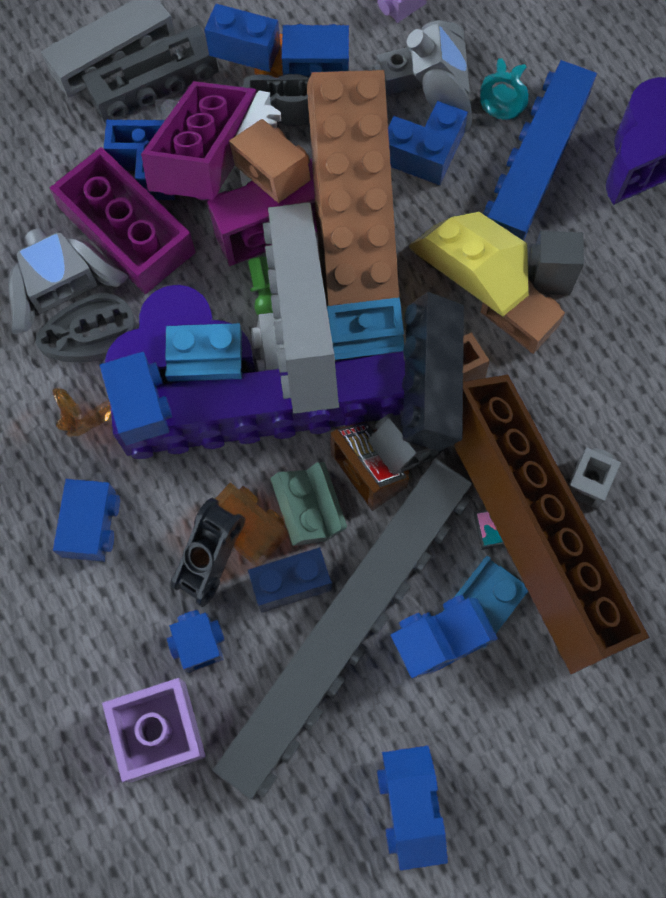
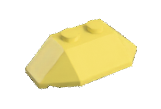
M480 212L450 217L432 226L409 245L414 253L502 317L529 296L527 243Z

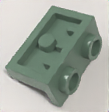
M317 462L307 470L278 472L270 478L293 546L324 542L347 528L325 462Z

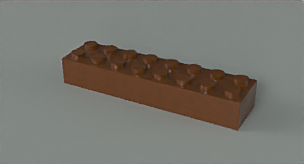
M509 375L464 381L462 440L455 443L454 446L570 674L576 673L650 638Z

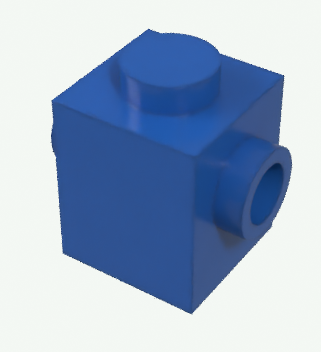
M198 610L184 613L177 617V623L169 625L172 636L167 638L171 655L174 660L180 658L183 670L187 673L224 660L219 643L225 641L218 620L211 622L206 612L200 614Z

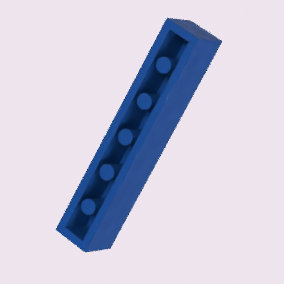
M560 60L555 72H548L542 90L546 91L544 97L537 96L530 114L534 118L531 123L525 122L518 139L522 141L519 149L514 147L508 158L506 166L510 167L507 175L501 173L494 193L498 194L495 202L489 200L483 212V215L523 241L588 100L597 76L596 72Z

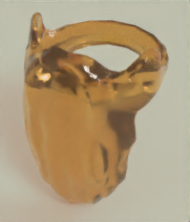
M56 387L52 390L55 401L61 410V417L57 421L56 427L67 431L66 435L68 437L82 435L111 418L109 399L83 415L79 406L65 389Z

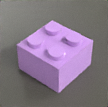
M180 678L102 703L122 782H134L206 758L187 686Z

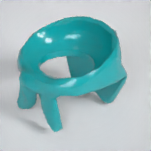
M502 58L497 59V72L486 76L480 87V103L489 115L497 119L509 120L516 118L527 108L529 93L527 87L520 81L522 73L527 68L525 64L515 66L511 73L506 72L505 61ZM498 82H505L514 87V89L509 88L507 85L503 83L498 84L494 88L493 85Z

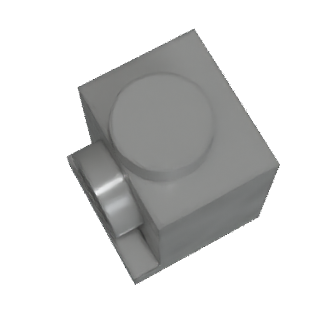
M409 46L377 55V63L372 67V70H384L386 95L422 86L413 73L412 49Z
M586 447L568 484L575 500L598 509L608 495L621 462L613 459V456L605 450ZM591 473L595 475L597 482L585 477V474Z

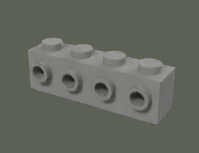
M131 0L89 25L81 27L62 40L51 44L42 50L41 53L50 74L69 98L86 88L82 78L83 75L175 35L171 15L159 0Z

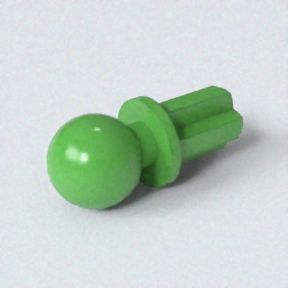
M267 257L252 258L248 262L253 288L250 290L251 292H258L259 295L254 303L255 312L258 316L259 314L273 313Z

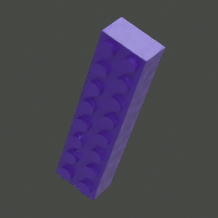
M402 351L335 361L339 408L293 413L291 398H283L281 376L288 375V372L280 373L279 369L242 374V379L197 380L156 386L159 397L166 396L173 417L166 420L170 432L126 446L118 434L111 409L113 435L127 456L132 455L134 459H147L153 456V452L167 450L170 454H182L188 452L189 447L203 445L205 449H217L225 445L224 442L237 440L241 444H252L260 441V437L272 435L276 439H287L295 436V432L310 430L312 434H322L330 431L331 427L345 425L346 427L365 421H377L390 413L396 416L402 413L404 406V390L402 388V381L405 375L404 354Z

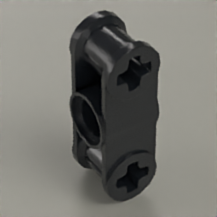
M215 498L208 499L195 517L193 530L184 549L179 566L171 579L170 587L176 591L182 589L194 597L196 604L201 607L208 604L220 585V578L231 556L236 539L244 527L245 517L241 514L233 515L220 507L219 501Z

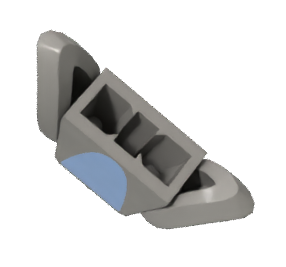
M444 20L432 21L427 23L422 29H415L408 35L407 46L412 49L413 73L423 85L426 100L432 109H434L436 102L439 101L468 112L464 132L467 133L472 124V110L468 96L470 89L464 30L453 22Z
M33 229L25 237L29 246L17 252L19 263L12 268L9 275L8 289L12 310L11 331L13 334L27 332L34 322L35 308L41 314L98 286L95 279L107 286L118 287L128 279L129 275L116 268L95 247L84 240L77 238L66 239L62 233L58 232L47 237L42 229Z

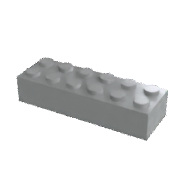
M301 203L269 207L270 222L263 223L265 244H272L265 246L269 268L270 290L272 292L273 317L275 319L281 318V321H274L276 344H284V348L277 349L280 373L288 372V375L281 376L283 398H291L293 413L339 408L335 357L311 204Z

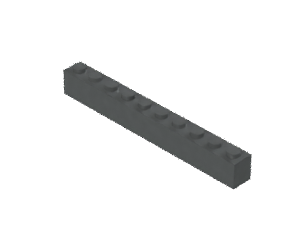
M435 458L212 771L250 800H254L257 794L263 798L278 778L272 774L281 760L287 764L301 745L296 741L298 735L304 727L311 731L323 714V711L318 708L326 695L333 699L346 680L340 675L349 663L354 667L358 664L368 649L363 645L371 632L378 635L389 619V616L385 614L392 601L396 604L402 601L411 587L406 581L412 572L415 571L420 574L432 557L427 551L435 541L439 545L443 542L452 528L447 522L454 512L461 515L473 497L468 495L472 482Z

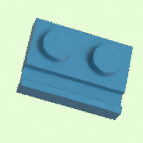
M400 297L327 306L335 360L403 351L404 329Z
M240 323L166 326L165 376L168 382L242 379Z
M486 556L454 597L463 595L465 599L477 598L494 632L497 633L527 594L528 590L523 582L502 566L494 563L489 556Z

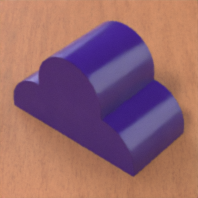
M666 77L651 78L642 82L631 95L615 135L614 145L617 155L606 179L607 195L613 205L666 182Z
M183 285L166 286L158 289L145 300L139 314V329L128 331L119 336L109 347L105 363L144 351L149 364L156 362L163 383L161 385L188 382H168L166 379V326L232 323L213 320L207 300L197 290ZM241 330L242 374L256 372L250 341Z

